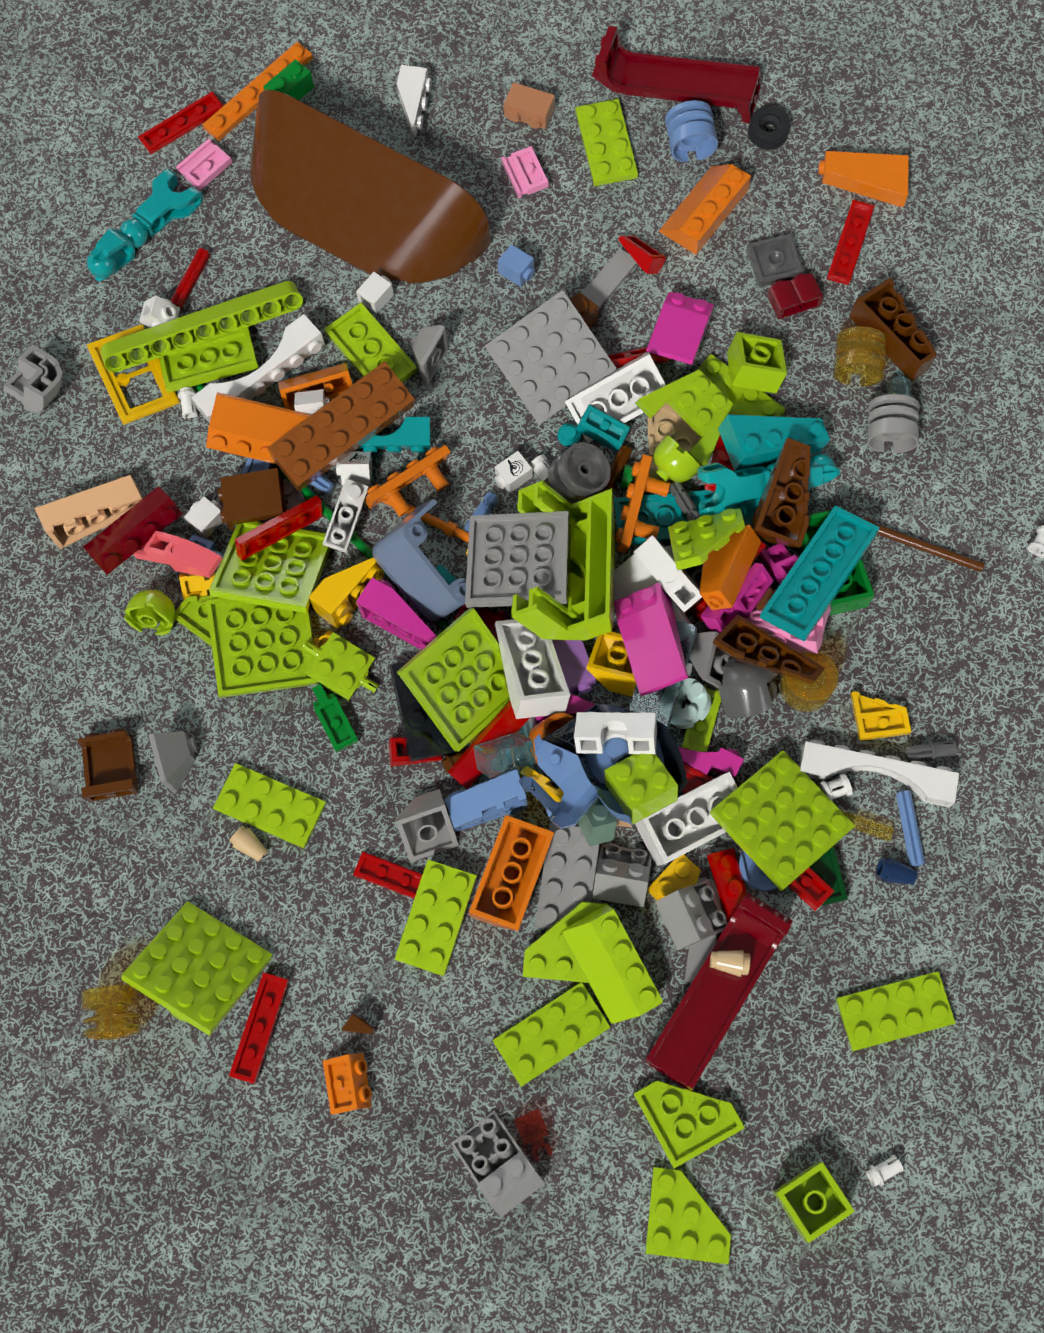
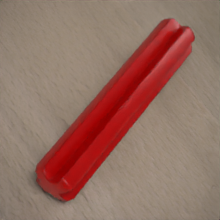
M199 248L170 300L172 304L180 309L183 308L210 258V254L206 249Z

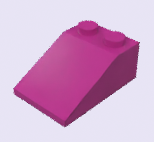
M669 292L660 311L647 347V352L692 365L707 332L714 304L707 303V301L686 297L681 293Z

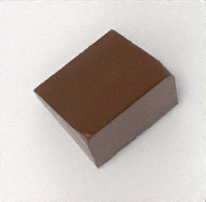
M352 1014L341 1029V1031L368 1035L376 1033V1029L356 1014Z

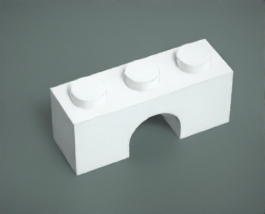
M577 712L574 733L576 752L603 754L604 744L611 738L619 737L628 742L629 754H655L657 740L656 713Z

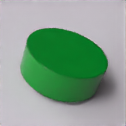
M625 464L619 488L628 489L629 483L632 482L633 478L631 475L633 466Z

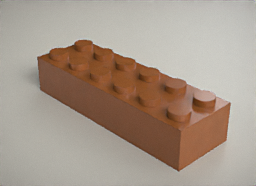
M384 361L267 447L269 455L298 492H300L413 408L415 399Z

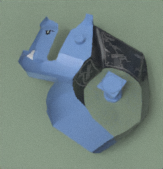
M596 704L585 711L598 713H638L606 704ZM576 718L545 738L541 739L539 734L534 739L538 766L561 788L564 795L561 802H555L532 777H526V775L519 779V784L525 792L530 791L546 808L552 823L560 829L576 826L599 797L611 815L620 821L632 825L630 817L625 815L605 785V769L633 755L629 754L628 742L625 739L619 737L609 739L604 744L603 754L577 753L574 740ZM656 720L657 740L655 754L677 783L679 794L688 783L682 756L675 739L665 724Z

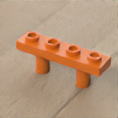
M446 445L439 449L437 446L430 449L425 454L427 457L421 461L418 459L413 460L406 466L407 470L399 473V471H396L387 478L388 482L382 486L376 484L367 491L368 495L364 502L371 509L382 501H388L397 515L402 517L411 509L399 493L402 488L422 475L428 477L437 492H440L450 484L438 468L439 464L449 457L450 450Z
M643 454L640 461H635L631 473L632 476H635L633 484L629 483L626 497L629 498L628 506H623L620 519L624 520L622 528L618 527L614 542H618L616 551L625 554L631 545L634 535L645 539L652 535L657 538L659 532L658 526L640 522L637 518L643 493L647 491L666 497L670 487L669 482L650 477L648 473L652 457Z

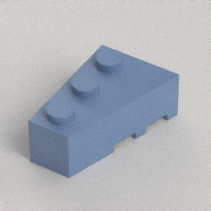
M517 769L487 782L479 783L468 790H459L449 794V798H446L445 802L455 832L528 808L525 791L519 784L520 777Z

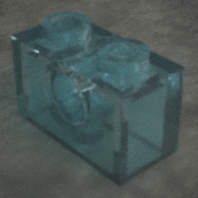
M521 732L512 733L473 746L477 769L489 779L515 769L518 770L536 764L532 740Z

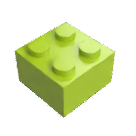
M736 332L727 351L731 385L739 388L777 393L787 374L782 341Z
M633 754L605 769V785L625 815L630 817L632 825L678 801V785L656 754Z
M816 1162L773 1191V1194L803 1241L810 1243L855 1212L823 1162Z

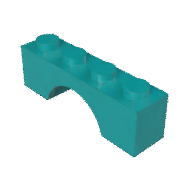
M405 417L403 424L396 432L386 436L375 435L357 449H363V452L377 453V449H387V453H401V449H411V453H425V449H430V417Z

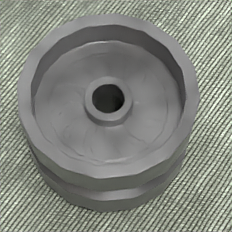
M581 442L573 444L552 461L548 470V480L553 490L569 503L574 504L594 496L606 487L610 479L611 468L607 457L599 448L593 444Z

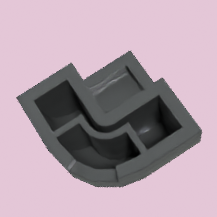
M731 658L722 667L725 671L723 683L718 685L727 718L750 717L763 713L773 707L772 701L778 697L777 687L773 679L778 675L777 673L739 662L734 658Z

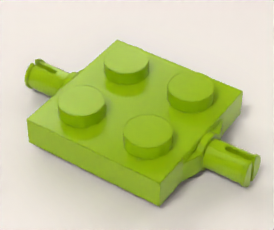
M332 632L327 642L320 648L308 640L303 645L302 650L314 656L313 664L306 675L347 701L350 700L355 690L361 687V685L373 693L378 688L379 684L367 677L368 669L375 658L336 633Z

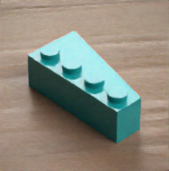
M727 415L718 428L734 471L775 463L787 437L810 446V455L820 452L830 441L822 419Z

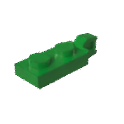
M321 684L313 687L312 690L317 698V701L313 703V708L336 753L359 742L336 696L334 697L333 693L326 695Z

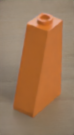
M826 151L824 160L819 161L818 174L822 175V183L904 207L908 197L909 155Z
M745 525V529L740 533L734 532L729 536L730 541L719 551L713 549L707 554L708 560L703 563L699 594L711 610L733 608L761 544L760 539L750 525Z

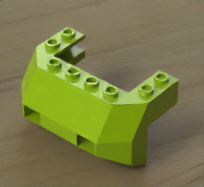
M544 481L519 490L517 507L520 513L569 512L567 604H561L538 586L529 589V602L515 594L513 595L511 609L512 618L542 639L588 640L612 632L615 597V518L612 488L574 504L569 503Z

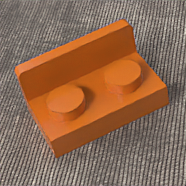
M363 1053L347 1054L323 1060L331 1115L372 1107V1092L368 1085L367 1063Z

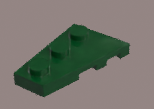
M833 846L809 867L834 890L821 906L848 900Z

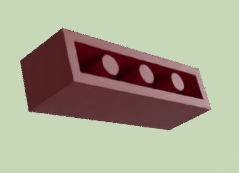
M158 486L84 545L83 548L105 574L108 575L143 547L155 531L161 532L183 513Z

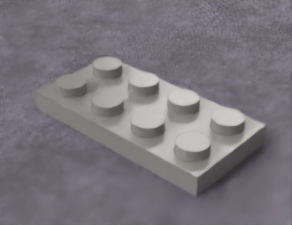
M550 823L549 831L554 832V836L544 860L535 921L536 927L550 928L573 910L581 901L591 902L599 844L589 847L580 827L572 826L560 829L554 823Z

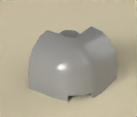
M32 345L18 358V371L4 384V391L23 402L24 409L35 413L41 412L57 396L62 386V370L59 362L50 354Z

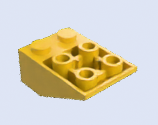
M373 557L324 578L308 598L315 612L339 629L341 625L346 626L353 617L352 612L358 607L356 601L370 579L384 580V571Z

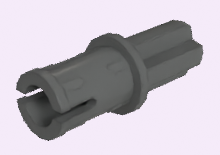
M929 740L924 745L905 747L904 756L906 760L928 758L930 761H934L935 758L956 756L957 745L954 743V740L932 742Z

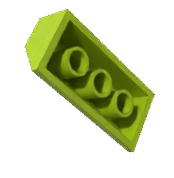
M606 904L561 930L611 1024L641 1016L663 1003L661 996L612 907Z

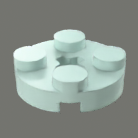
M687 678L667 687L662 697L660 712L673 726L680 729H688L693 727V724L699 719L702 721L708 715L711 707V697L707 689L699 681ZM685 699L691 701L689 705H685L682 709L681 704Z

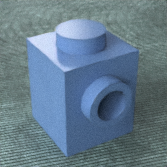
M510 245L497 261L498 273L520 287L525 281H529L535 273L534 258L513 245Z

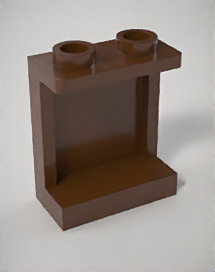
M278 468L220 478L221 487H218V495L220 501H223V509H220L222 523H226L230 530H235L236 524L275 518L287 511L283 477Z
M118 728L110 730L108 734L89 733L85 735V738L77 739L78 745L82 748L85 787L81 788L82 798L88 802L139 793L133 736L128 731Z

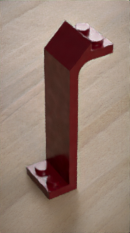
M608 26L606 35L602 36L601 49L596 54L595 66L591 77L612 92L625 95L680 102L696 100L713 106L738 108V113L741 114V121L748 124L754 113L761 90L760 67L630 52L621 45L617 26Z
M747 892L711 952L744 950V953L750 954L748 975L738 977L715 968H710V952L644 1062L686 1090H693L774 951L792 927L793 920Z

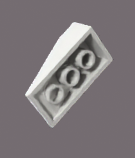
M647 352L565 400V403L577 424L589 404L625 423L643 413L635 404L638 399L666 386V383L650 353ZM584 435L587 443L593 441L591 438Z
M515 619L496 621V632L509 697L516 719L565 713L570 692L552 640L540 638Z
M730 772L679 796L678 801L635 823L656 866L666 864L726 832L709 813L738 788Z

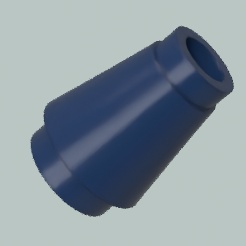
M891 857L887 859L881 858L876 868V877L886 883L914 885L917 879V870H913Z

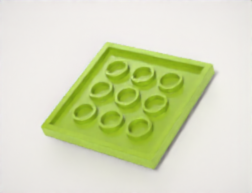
M253 521L237 524L210 586V596L307 613L311 603L308 597L316 589L331 549L322 545L326 534L300 529L245 560H241L237 556L235 539L264 523Z
M223 598L206 600L219 698L319 684L306 675L313 664L314 656L302 650L307 640L313 644L308 611L307 613Z
M469 608L397 671L454 751H460L510 701L499 644L474 608Z
M784 750L715 806L709 813L781 892L855 827L805 772L800 771V767Z
M187 901L124 971L122 980L210 1036L266 968L273 954Z

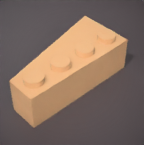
M131 475L34 509L45 532L62 549L111 525L142 500L143 497Z

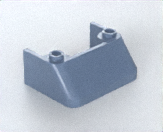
M435 499L417 507L373 547V557L419 615L427 622L439 621L463 606L466 593L465 578L456 579L448 585L418 547L427 537V528L420 518L437 504Z

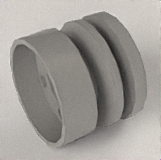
M902 394L882 395L871 400L868 404L867 417L869 423L867 428L868 447L877 452H884V441L893 442V453H903L916 448L919 444V426L917 423L919 421L918 412L920 405L918 400Z

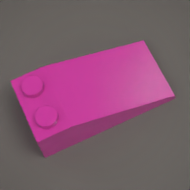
M371 578L356 601L361 616L364 619L421 650L437 637L397 592L392 589L393 586L383 579L378 581Z
M659 582L614 601L618 626L640 695L645 696L687 679L688 674L672 600Z

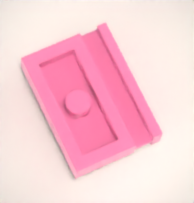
M208 139L177 165L176 168L178 173L182 174L186 180L201 191L232 164L231 157Z
M532 146L514 152L507 158L501 157L504 169L518 199L522 198L524 194L529 195L549 187L548 180Z

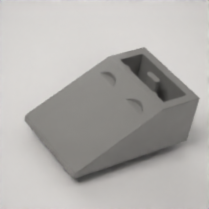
M495 1111L491 1112L451 1143L488 1203L500 1217H503L545 1184Z

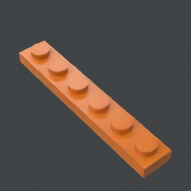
M296 42L202 124L203 128L216 140L220 141L257 108L258 97L264 91L263 86L295 59L305 66L313 59L312 53Z

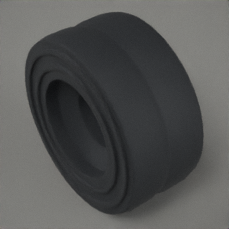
M764 106L757 109L750 118L748 128L749 139L755 146L761 149L772 150L779 148L788 138L790 129L789 117L785 111L775 106ZM772 125L775 130L767 132L763 129V126Z

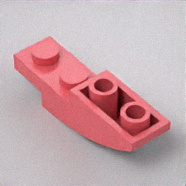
M155 531L150 540L133 554L137 559L168 564L175 571L208 578L216 571L223 559L220 555L196 543L159 531Z

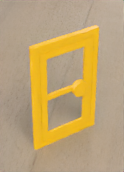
M143 324L87 344V348L123 425L180 403L176 392L168 393L165 388L159 358L148 361L147 367L128 374L121 373L116 377L113 372L108 371L104 366L100 353L101 347L107 342L145 330ZM151 371L163 397L130 409L120 387H126L130 383V378Z

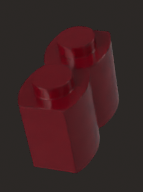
M801 273L793 277L792 280H779L769 287L767 298L777 319H783L820 306L823 294L812 273Z

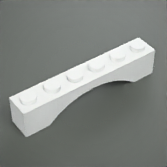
M303 314L285 328L283 338L277 350L264 365L240 379L224 383H210L191 397L196 408L210 423L217 392L248 400L261 395L268 386L280 381L292 368H297L311 354L319 352L322 346L325 345L322 334Z
M820 740L805 741L802 747L799 767L800 771L805 772L810 779L823 781L833 775L844 772L871 771L890 776L904 783L925 803L950 808L956 799L959 773L952 772V769L949 767L937 766L932 768L926 766L927 764L921 761H911V763L901 761V758L891 755L885 756V758L875 756L874 752L868 750H861L860 752L850 751V748L844 745L826 746Z

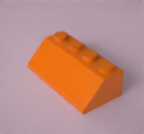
M733 164L711 166L661 227L659 232L697 255L747 193L751 175Z
M217 392L208 427L206 448L276 464L269 455L267 447L311 415Z
M505 815L470 907V917L493 926L519 931L554 832Z

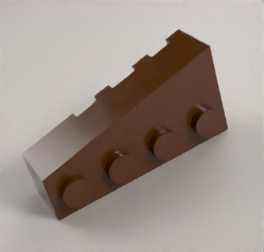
M890 277L858 298L849 317L912 382L930 369L937 353L923 330H919L915 323L916 318L912 312H908L904 305V298L901 293L897 294L893 287L894 282Z

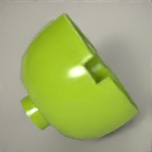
M668 435L658 444L653 455L654 463L658 467L655 472L665 482L668 479L681 483L690 480L697 474V469L701 467L686 450L684 451Z
M141 590L129 600L124 618L131 627L139 632H142L144 627L156 629V635H166L171 631L176 612L174 603L162 591Z

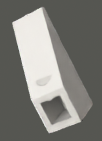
M401 65L397 80L398 94L412 136L416 137L418 129L421 130L423 126V116H421L422 110L426 111L427 97L425 96L426 92L431 91L432 79L428 78L427 68Z
M345 479L322 545L346 553L369 486Z
M653 535L634 551L683 612L702 598L699 594V586L683 569L677 570L674 558Z

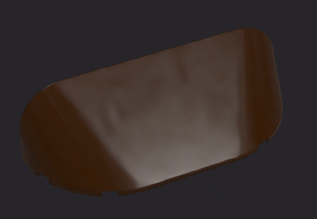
M264 90L260 93L250 160L251 182L259 203L281 227L370 275L375 272L379 276H386L390 281H407L410 284L431 282L451 276L459 272L460 268L476 261L491 244L489 221L484 210L465 189L454 181L287 94L275 90Z

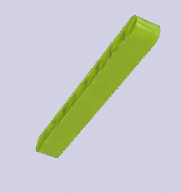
M284 281L107 342L101 347V357L108 371L120 372L295 311L302 306L303 298L295 283Z

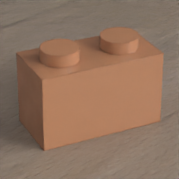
M514 82L504 102L505 117L512 122L521 121L527 123L535 129L539 127L546 129L555 109V95Z

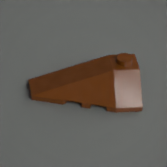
M788 437L786 438L750 525L758 538L770 543L797 548L801 547L809 525L808 477L810 476V446Z
M737 615L713 640L716 648L739 662L809 684H813L825 669V667L740 615Z

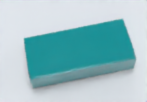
M589 404L575 429L603 446L618 451L631 427Z

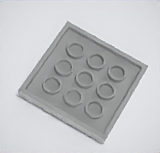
M563 290L485 345L489 354L539 425L567 406L565 400L617 370Z
M569 512L470 516L465 593L466 607L512 606L513 595L515 594L529 602V589L537 586L561 604H567Z

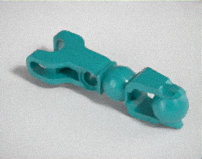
M170 169L164 170L153 180L151 196L132 214L133 219L124 221L119 227V231L109 228L97 242L95 248L87 257L88 270L95 276L98 282L118 272L135 258L134 248L143 246L148 240V236L152 237L173 219L189 217L203 202L202 192L194 187L179 193L173 192V189L178 184L177 175Z
M817 454L810 458L808 489L824 485L840 475V469L835 466V462L830 456ZM720 463L699 467L697 469V477L707 484H716L715 493L710 498L699 503V514L701 516L719 514L726 509H736L742 501L761 497L775 463L768 465L766 468L760 466L732 471Z

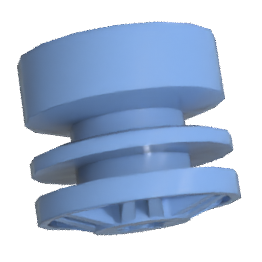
M696 100L686 101L668 111L665 116V125L669 136L671 155L675 160L688 162L687 152L696 151L697 160L706 159L715 152L718 147L716 129L714 128L712 109L707 103Z

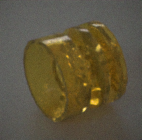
M860 326L842 330L836 338L835 353L837 356L834 361L833 373L835 379L842 384L851 385V374L860 375V386H871L882 381L885 375L886 335L880 330L871 327Z
M800 652L825 667L824 671L813 684L782 675L780 691L782 698L790 707L801 712H812L819 710L827 704L838 685L839 674L834 662L821 652L817 654Z
M112 985L91 988L81 992L82 1010L95 1011V1016L83 1020L84 1025H95L96 1027L84 1030V1038L98 1039L100 1041L115 1040L141 1032L140 1024H128V1021L140 1019L139 1013L128 1012V1007L140 1003L139 991L131 985Z

